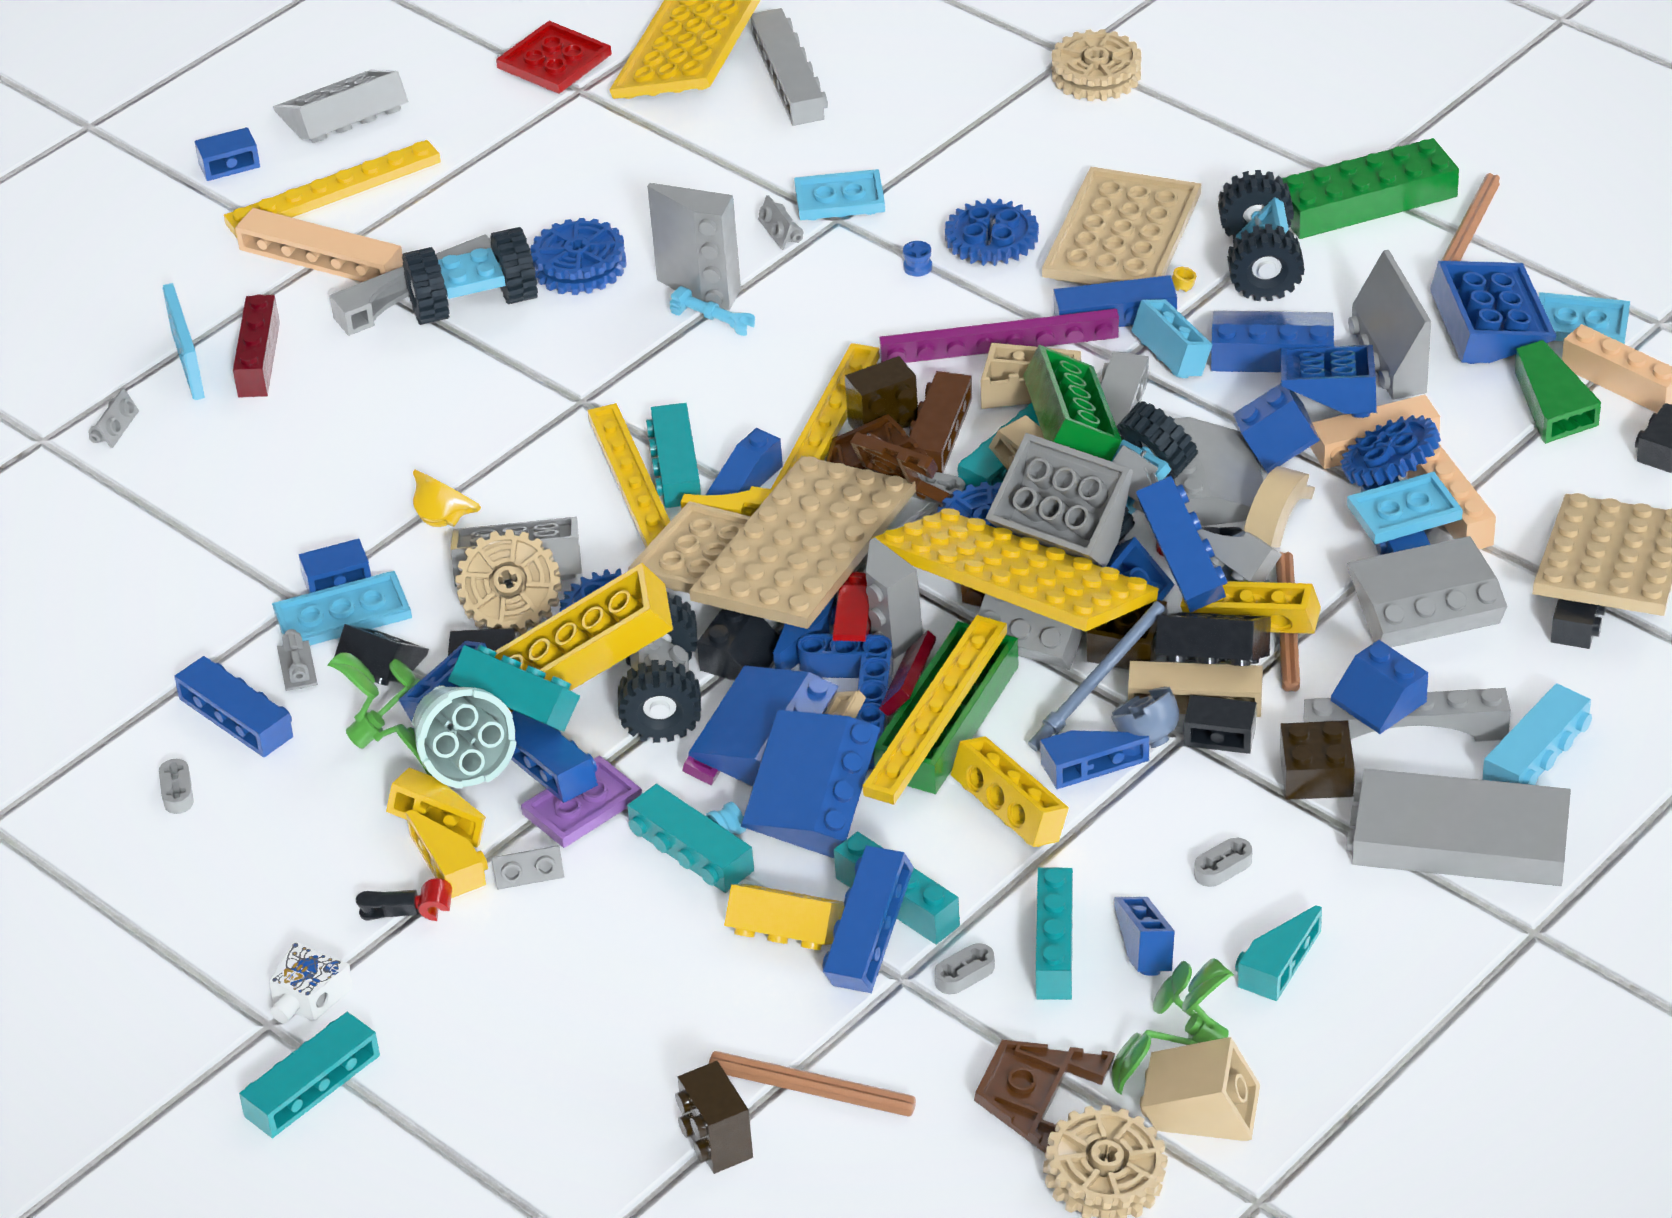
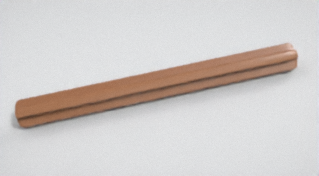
M1488 173L1485 175L1441 261H1461L1500 186V176L1498 174Z
M1289 551L1286 553L1280 552L1282 555L1276 563L1277 583H1295L1293 554ZM1279 633L1282 688L1286 692L1291 690L1296 692L1300 689L1298 633Z
M720 1051L712 1052L709 1063L717 1060L726 1075L907 1117L913 1115L916 1107V1097L905 1093Z

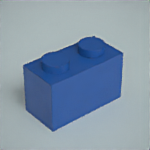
M248 127L194 141L198 164L206 181L261 167L257 144Z
M359 538L298 554L302 577L308 593L371 577L369 561Z

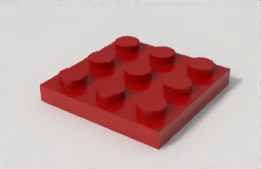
M549 20L498 57L496 63L497 68L560 94L611 56L612 50L609 44Z

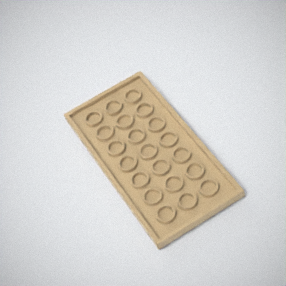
M801 456L689 590L690 601L808 629L866 556L869 549V541L872 537L883 534L916 492L915 481L910 484L900 476H890L869 469H859L842 463H832L815 457Z

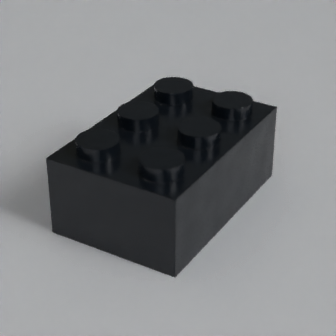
M1171 612L1157 615L1156 655L1167 656L1166 661L1186 662V660H1195V657H1199L1198 663L1218 664V662H1227V659H1231L1230 665L1234 666L1258 664L1260 658L1270 656L1271 617L1194 612Z

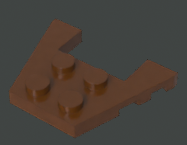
M887 414L833 438L826 461L842 463L859 469H867L861 465L850 443L856 432L865 435L870 433L883 441L924 455H927V453Z
M859 432L855 433L850 443L863 467L881 474L900 476L910 484L915 481L916 492L914 495L923 501L928 497L939 502L938 507H943L942 501L946 497L951 498L948 492L922 481L918 475L919 473L933 479L938 470L934 458L883 441L870 433L867 435Z
M1002 1039L975 1091L974 1101L1039 1150L1046 1153L1047 1146H1050L1048 1144L1049 1135L1051 1132H1056V1124L1043 1119L1065 1074L1068 1072L1103 1085L1113 1064L1115 1053L1102 1050L1101 1055L1084 1053V1048L1070 1047L1068 1051L1048 1049V1044Z

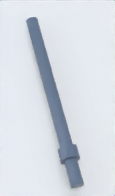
M1154 602L1056 712L1051 711L1042 721L1043 726L1028 742V745L1034 751H1039L1041 739L1051 737L1053 734L1057 735L1066 726L1065 721L1152 626L1157 620V615H1161L1166 610L1160 602Z

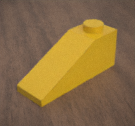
M410 767L392 783L386 812L407 820L406 811L412 809L469 839L473 847L477 848L480 845L486 816L450 787L433 776Z
M412 809L406 811L410 837L434 877L444 879L451 884L453 888L452 898L486 885L484 871L488 870V864L481 850L476 851L469 839Z

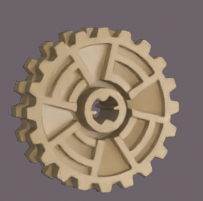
M1089 29L1082 34L1074 32L1072 37H1063L1062 43L1057 42L1055 50H1052V81L1055 82L1057 89H1063V93L1066 95L1073 94L1075 99L1087 98V101L1093 102L1095 99L1107 101L1109 97L1114 99L1120 98V94H1129L1131 88H1136L1138 81L1141 80V49L1137 48L1135 41L1129 42L1128 36H1118L1116 31L1106 33L1105 29H1099L1098 32H1093Z
M506 530L505 535L499 536L497 531L490 533V539L484 540L482 537L476 540L477 547L475 549L468 547L465 551L467 560L459 561L458 569L460 570V575L456 576L455 582L457 584V595L460 605H463L467 618H473L477 628L482 629L485 626L488 629L515 628V632H519L522 635L527 632L528 628H534L541 624L540 621L543 618L549 619L553 616L551 607H558L560 602L558 592H562L559 566L554 561L552 551L550 549L544 550V547H542L543 542L540 539L536 538L534 541H531L529 533L523 531L519 536L514 535L513 530ZM511 579L514 587L507 588L504 581Z
M1103 1105L1101 1110H1095L1092 1106H1087L1082 1114L1075 1110L1070 1112L1067 1118L1068 1121L1060 1119L1056 1123V1132H1051L1048 1138L1050 1146L1046 1148L1045 1158L1047 1160L1043 1163V1173L1048 1174L1045 1178L1047 1188L1055 1189L1052 1197L1056 1202H1066L1065 1210L1072 1213L1076 1210L1081 1212V1218H1091L1092 1216L1098 1218H1127V1215L1130 1214L1135 1218L1140 1217L1143 1213V1207L1151 1209L1156 1200L1154 1196H1160L1163 1187L1160 1182H1163L1166 1174L1164 1168L1167 1167L1168 1156L1162 1154L1165 1150L1164 1141L1155 1139L1158 1131L1154 1127L1146 1128L1144 1126V1118L1141 1116L1132 1118L1128 1116L1129 1110L1123 1108L1118 1112H1114L1109 1105Z

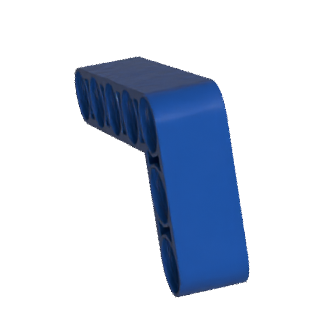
M807 634L802 636L797 643L800 671L810 672L821 678H859L858 690L866 699L855 719L881 727L877 738L878 741L888 726L889 716L885 715L879 708L893 677L891 640L884 635L868 634L865 642L833 641V634ZM872 754L868 770L874 769V754Z

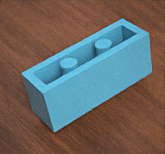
M1166 299L1141 300L1131 331L1141 340L1144 346H1147L1156 355L1158 360L1162 361L1171 370L1173 375L1179 378L1202 376L1213 344Z

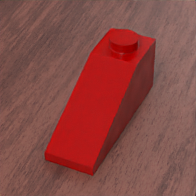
M851 573L839 589L833 641L865 642L867 639L871 620L868 614L870 610L866 593V573Z

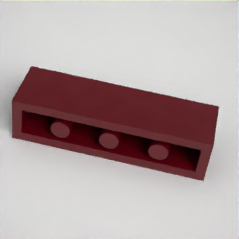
M257 294L246 296L233 365L238 398L268 396L280 326L275 295Z

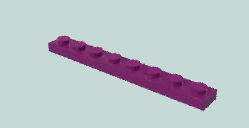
M1117 309L880 336V360L883 362L900 356L905 363L988 354L991 343L1033 347L1042 345L1047 347L1114 339L1119 337V315Z

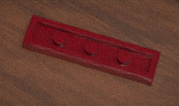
M929 630L907 649L879 708L885 715L891 716L911 697L936 642L937 637Z

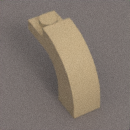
M1283 466L1275 467L1262 482L1249 510L1243 531L1257 536L1271 547H1280L1286 524L1294 506L1301 499L1313 498L1315 487L1307 485L1310 474Z

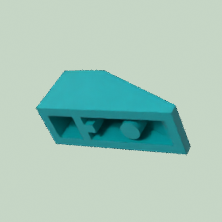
M1315 905L1254 939L1247 951H1242L1236 960L1235 971L1238 972V988L1277 1002L1321 933L1322 907Z

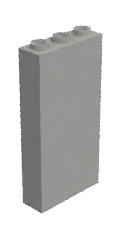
M1364 768L1362 782H1355L1354 802H1359V805H1352L1350 826H1355V830H1348L1347 850L1353 851L1352 865L1562 886L1571 789Z

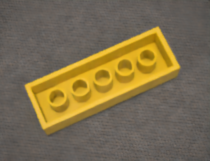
M640 563L495 651L497 652L495 658L501 660L503 655L515 659L521 662L520 669L526 671L528 665L545 672L546 676L544 679L551 681L553 676L571 684L569 688L571 691L673 630L665 583L648 567Z

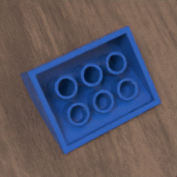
M1438 261L1430 291L1461 363H1492L1515 355L1516 348L1544 340L1546 343L1555 341L1557 335L1523 263Z
M1213 311L1211 371L1281 373V348L1334 346L1333 312Z
M1373 345L1281 348V386L1339 412L1351 414L1352 417H1369L1370 413H1377Z
M744 666L689 750L688 756L753 787L777 710L825 714L839 686L810 672Z
M777 710L740 827L834 858V849L848 837L881 727L849 716Z

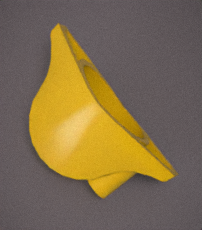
M414 469L413 476L416 481V490L413 497V505L419 517L427 525L432 527H444L447 525L455 527L462 516L478 512L481 509L477 502Z

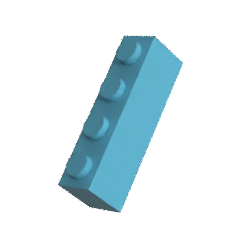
M1556 683L1484 758L1482 780L1535 785L1538 777L1545 770L1549 771L1553 767L1556 758L1563 751L1566 752L1570 749L1577 735L1580 732L1584 733L1589 728L1592 721V714H1590L1591 699Z

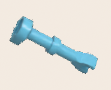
M680 286L671 294L670 309L671 313L680 316L688 307L703 313L707 319H718L730 324L735 332L741 336L747 335V325L753 328L755 326V316L753 314L732 313L719 307L718 303L713 301L707 303L692 297V291L686 287Z

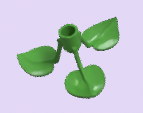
M350 653L336 655L327 666L343 673L357 688L368 696L360 712L354 716L355 721L345 730L348 738L357 747L364 749L374 739L379 742L383 737L396 732L423 766L417 752L414 728H406L403 724L395 725L386 730L382 728L385 725L382 716L421 679L415 677L414 672L400 660H392L389 664L391 672L405 687L379 712L371 710L368 713L367 710L373 699L379 695L378 688L374 684V676L354 655ZM423 766V768H424V770L426 771V773H427L428 775L432 776V775L426 770V768Z
M1209 959L1192 980V967L1183 960L1174 969L1172 976L1164 981L1154 998L1153 1011L1157 1014H1162L1174 1002L1183 1012L1190 1016L1185 1026L1188 1038L1152 1030H1146L1142 1035L1138 1032L1133 1034L1122 1046L1113 1062L1111 1079L1117 1093L1122 1095L1126 1081L1147 1055L1151 1045V1038L1191 1045L1228 1037L1229 1030L1210 1018L1199 1006L1218 986L1231 976H1234L1218 959ZM1188 986L1189 993L1184 1001H1182L1179 994Z

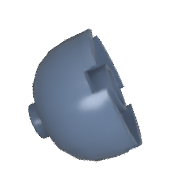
M1166 686L1150 690L1151 696L1140 699L1138 695L1116 708L1112 712L1113 716L1111 718L1118 732H1129L1137 736H1149L1151 748L1159 747L1168 742V734L1174 731L1179 722V708L1170 687Z

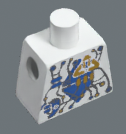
M294 941L270 978L269 985L274 1003L270 1013L280 1023H287L294 1014L309 1020L318 1019L352 990L353 983L349 963Z

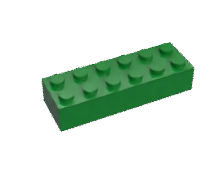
M1434 138L1283 177V183H1287L1293 204L1294 218L1291 220L1290 228L1300 240L1458 197L1459 168Z
M1038 345L1023 377L1044 439L1112 461L1122 440L1094 366Z
M957 621L917 681L911 697L900 706L875 744L873 751L874 768L970 624ZM1005 635L907 786L937 794L952 771L960 741L974 737L1018 669V638Z

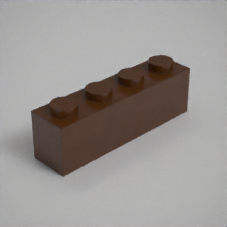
M936 371L932 383L928 382L926 385L925 400L919 402L917 420H912L909 437L913 438L918 446L926 451L928 456L934 458L938 467L937 472L944 473L972 402V375Z

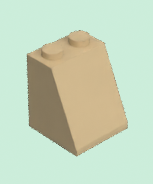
M1232 1037L1151 1052L1149 1067L1145 1070L1146 1083L1144 1094L1140 1098V1108L1144 1117H1148L1157 1131L1239 1141L1252 1140L1260 1083Z

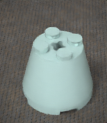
M435 687L419 702L412 719L419 758L423 766L434 778L450 787L463 789V787L477 785L484 781L488 783L507 767L514 754L516 741L513 716L501 700L485 690L471 687Z

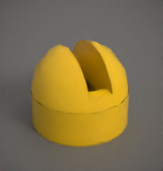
M1181 266L1175 268L1172 275L1175 290L1179 291L1181 289L1184 292L1191 290L1196 281V273L1188 267Z

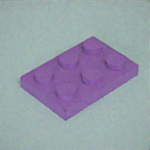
M600 755L594 758L597 765L595 775L598 786L565 803L545 789L521 804L522 815L563 848L627 809V805L642 794V788Z

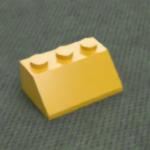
M731 884L724 926L735 928V935L754 938L755 932L768 934L767 940L771 942L788 944V939L791 938L801 940L800 947L821 950L822 945L833 943L834 926L838 920H841L845 906L843 901L752 884Z

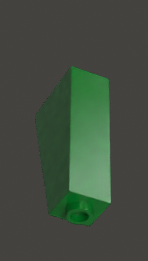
M1544 340L1516 348L1515 374L1541 439L1545 444L1599 426L1601 401Z

